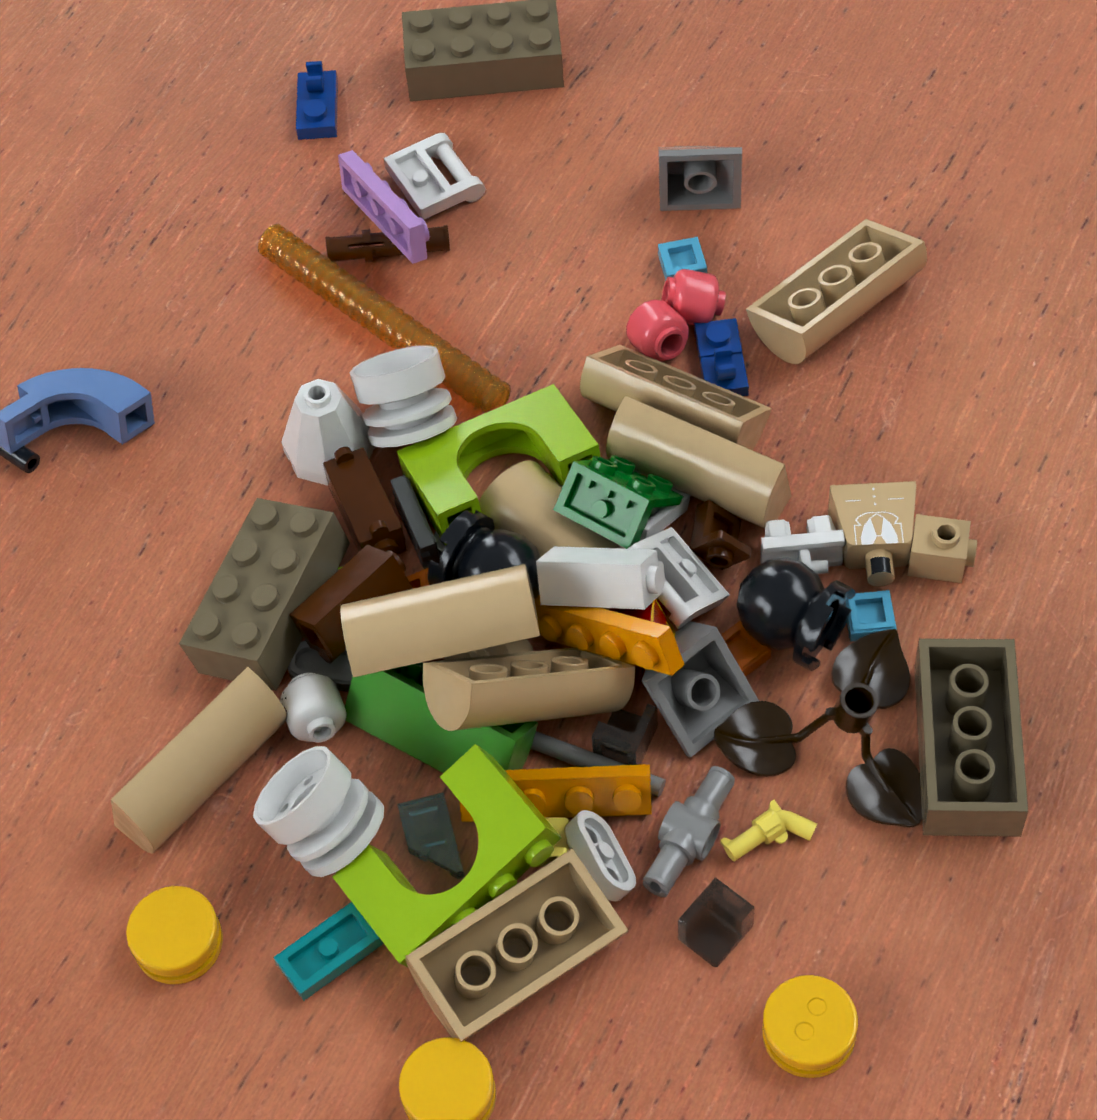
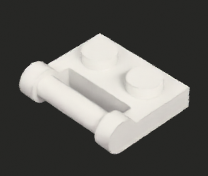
M445 133L435 134L384 158L385 169L417 214L424 220L465 200L467 202H475L485 193L486 188L477 176L471 175L453 151V143ZM431 158L440 159L457 183L450 185Z
M672 527L638 541L628 548L657 550L658 561L663 562L665 575L663 591L657 598L671 613L669 619L678 629L685 626L692 619L718 607L730 595Z

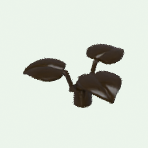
M888 629L866 635L854 641L839 653L834 661L831 672L832 682L841 692L835 706L827 708L823 715L798 733L791 734L793 725L788 713L775 703L767 701L750 702L741 706L714 731V739L728 760L748 773L767 777L782 774L793 766L796 753L792 743L801 742L828 721L834 720L841 730L847 733H860L861 756L865 764L854 767L846 781L848 800L857 813L875 823L903 827H915L920 824L923 818L920 773L912 760L904 753L892 748L882 750L874 759L870 752V735L873 729L869 723L877 709H885L898 704L905 697L910 685L909 668L903 655L896 629Z

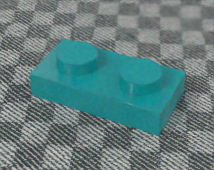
M350 902L273 958L278 968L302 1000L305 1001L384 943L354 904Z

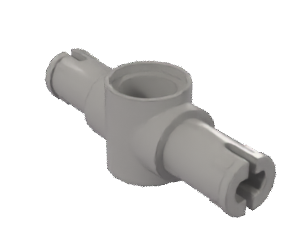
M712 766L694 796L687 797L684 804L675 801L669 808L658 833L660 852L643 878V885L649 892L659 897H667L683 868L691 865L695 858L703 861L709 854L721 826V822L718 821L720 807L734 786L735 778L729 771L718 766Z

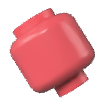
M681 269L673 277H667L661 300L672 306L685 319L687 325L694 326V323H708L712 321L714 315L720 316L724 309L726 294L725 291L719 290V283L715 275Z
M650 300L638 306L630 315L626 325V335L630 343L641 354L664 362L675 358L683 351L689 337V327L685 319L665 301Z

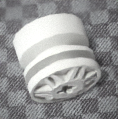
M411 346L389 351L361 362L349 372L359 403L372 405L362 414L366 426H370L367 434L372 446L385 448L413 444L445 432L457 421L455 409L448 405L452 400L450 392L447 389L434 388L442 383L445 378L439 351L434 346Z
M315 746L299 753L273 775L255 803L253 818L278 844L287 845L290 855L296 861H300L304 869L312 876L325 877L336 873L351 863L368 846L378 832L384 818V805L359 779H351L349 769L326 746Z

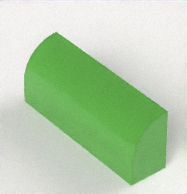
M423 662L358 677L352 676L345 704L347 712L345 721L442 773L449 769L474 744H477L491 754L504 770L522 769L529 755L538 722L532 721L447 731L441 728L431 715L426 702L423 687Z

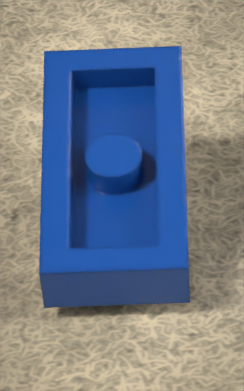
M322 61L306 62L307 72L298 73L296 132L298 140L337 137L338 78L336 70L323 71Z
M736 318L715 320L708 323H694V334L702 379L741 396H749V385Z

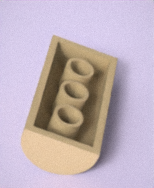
M865 219L746 308L751 325L761 341L777 357L791 364H799L920 272L927 262L925 242Z
M622 345L587 356L580 381V392L584 398L617 412L623 398L628 396L751 450L757 444L772 409Z
M628 396L623 398L614 416L607 438L606 455L608 459H610L611 455L623 457L636 465L634 471L647 477L648 474H654L665 478L673 483L672 488L704 502L711 500L733 515L765 528L767 521L778 519L791 498L785 464Z
M523 461L505 470L488 486L479 500L481 512L493 519L494 530L506 529L525 536L537 547L541 557L554 546L626 549L554 511L553 509L562 486L535 461Z
M526 564L342 604L340 608L343 636L353 677L540 636L535 599Z
M578 648L423 662V687L428 708L437 724L447 731L616 712L622 709L630 699L635 680V666L592 652L582 651Z
M249 667L239 674L111 799L114 826L141 849L153 854L286 722V710L268 685Z
M572 848L406 955L405 958L418 988L434 1014L451 1037L458 1038L462 1042L625 935L628 929Z

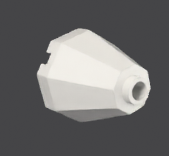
M316 379L301 385L294 399L281 441L284 453L288 460H290L297 478L327 486L323 462L334 459L336 450L341 447H349L351 451L364 447L370 459L375 448L369 441L367 430H369L370 426H366L364 423L363 413L360 408L333 382Z

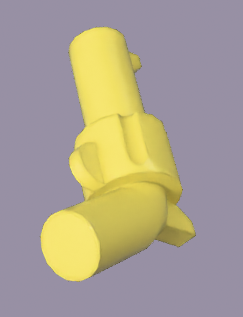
M772 800L769 804V810L752 820L751 828L733 840L724 837L720 840V843L728 857L735 862L763 842L767 845L773 841L778 844L785 843L788 838L786 831L810 841L818 823L791 811L781 810L776 801Z

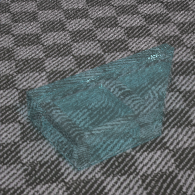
M444 793L397 804L409 853L425 862L428 860L449 871L450 875L457 879L464 878V871Z

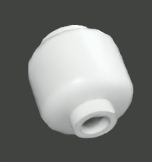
M312 672L300 674L289 682L281 694L280 702L287 713L286 722L289 731L298 740L316 743L325 742L331 739L345 723L347 712L336 683L328 676Z

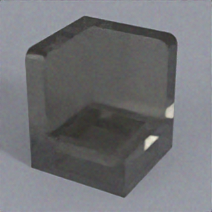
M647 704L642 716L620 709L619 711L612 712L607 724L599 721L592 735L593 752L626 765H641L658 727L657 707Z
M715 877L679 918L678 940L713 967H718L753 927L754 906Z

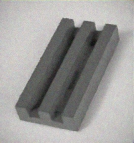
M403 475L390 480L395 505L423 569L429 568L431 560L439 564L437 542L408 477Z

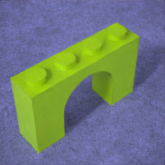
M554 384L449 428L434 437L419 441L397 451L402 473L405 477H408L422 510L440 538L452 521L463 511L467 510L475 514V510L481 512L478 497L468 483L467 477L475 467L485 460L509 453L526 454L535 457L544 463L555 480L563 487L573 461L591 460L593 456L601 457L599 444Z
M474 744L440 776L442 781L470 813L478 832L479 841L476 859L469 873L461 882L441 893L419 894L387 853L370 844L351 863L332 876L398 963L408 967L406 955L515 886L517 879L530 867L541 865L551 856L554 851L553 846L562 838L496 759L477 744Z

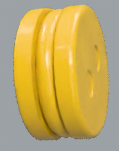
M184 886L164 887L144 897L133 909L126 930L128 946L139 967L150 978L165 984H183L205 974L218 959L223 943L222 927L209 900L198 891Z
M803 975L783 982L771 993L764 1008L762 1036L769 1056L780 1068L795 1076L819 1078L837 1071L851 1056L856 1042L858 1015L851 997L841 986L821 976Z
M453 1037L437 1038L428 1041L411 1053L400 1073L399 1093L409 1120H488L493 1112L496 1101V1086L492 1068L481 1050L465 1040L460 1042L458 1038Z

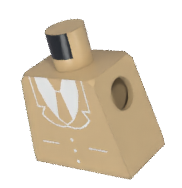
M916 481L830 485L828 515L831 517L835 529L843 530L844 533L843 564L849 569L866 568L867 581L870 585L885 586L892 583L895 579L894 567H904L909 564L913 536Z

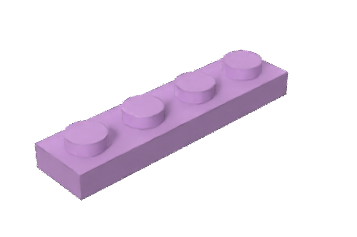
M353 150L339 154L342 190L412 264L427 259L426 242L429 241L430 236L424 219L422 217L418 218L409 209L407 202L403 198L400 199L391 190L387 181H382L374 173L371 165L368 162L365 163Z

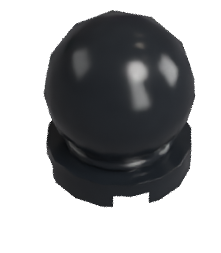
M466 510L452 521L440 538L447 545L441 555L439 564L432 560L430 561L428 582L429 585L526 564L534 599H536L540 594L536 561L541 556L537 547L525 536L506 529L494 530L495 526L492 518L475 510V514Z
M789 558L767 560L752 569L740 584L736 605L741 623L750 636L761 645L777 650L794 648L793 661L813 671L820 666V660L815 657L821 649L825 647L831 651L839 639L852 611L844 606L846 598L852 599L856 592L853 588L838 580L824 588L818 574L803 562Z

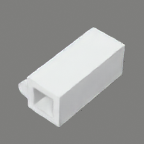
M554 546L536 561L541 605L645 610L661 594L664 588V565L662 561H658L657 550Z

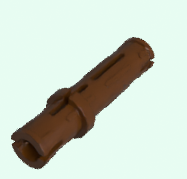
M448 226L428 228L430 238L426 242L427 252L450 251ZM370 229L362 230V234L325 237L328 263L355 259H365L366 263L373 262L375 257L404 255L383 232L370 233ZM375 244H384L380 246H370ZM355 246H364V247H359V248H349V247H355Z

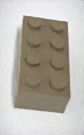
M526 0L402 12L405 72L410 102L564 87L556 0Z
M256 499L179 643L198 673L233 681L249 667L271 690H277L303 639L302 634L289 614L336 573L350 545L334 512L266 499Z
M919 638L914 672L923 835L1021 837L1028 814L1015 639Z

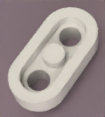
M580 811L565 827L567 844L570 849L573 848L605 897L610 901H620L635 887V873L607 822L592 811Z

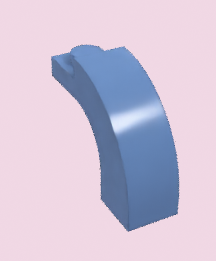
M93 368L63 369L35 376L17 385L20 399L0 410V446L12 454L45 432L70 424H84L99 428L123 445L155 424L151 392L123 375Z

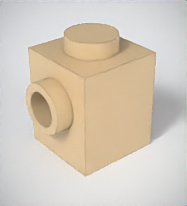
M916 514L907 576L962 583L965 566L974 567L977 540L969 539L971 521Z

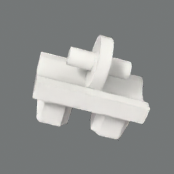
M829 515L813 516L807 520V533L792 535L788 521L784 519L767 521L765 537H761L760 563L762 564L771 559L789 558L803 562L817 574L828 573V567L843 564V546L845 545L843 530L835 529Z

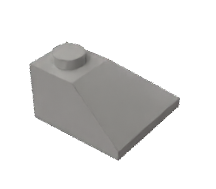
M658 147L660 211L741 208L742 147Z
M690 621L675 632V640L685 665L673 676L646 669L642 678V683L688 757H692L714 739L715 729L724 723L736 709L750 702L759 701L717 627Z

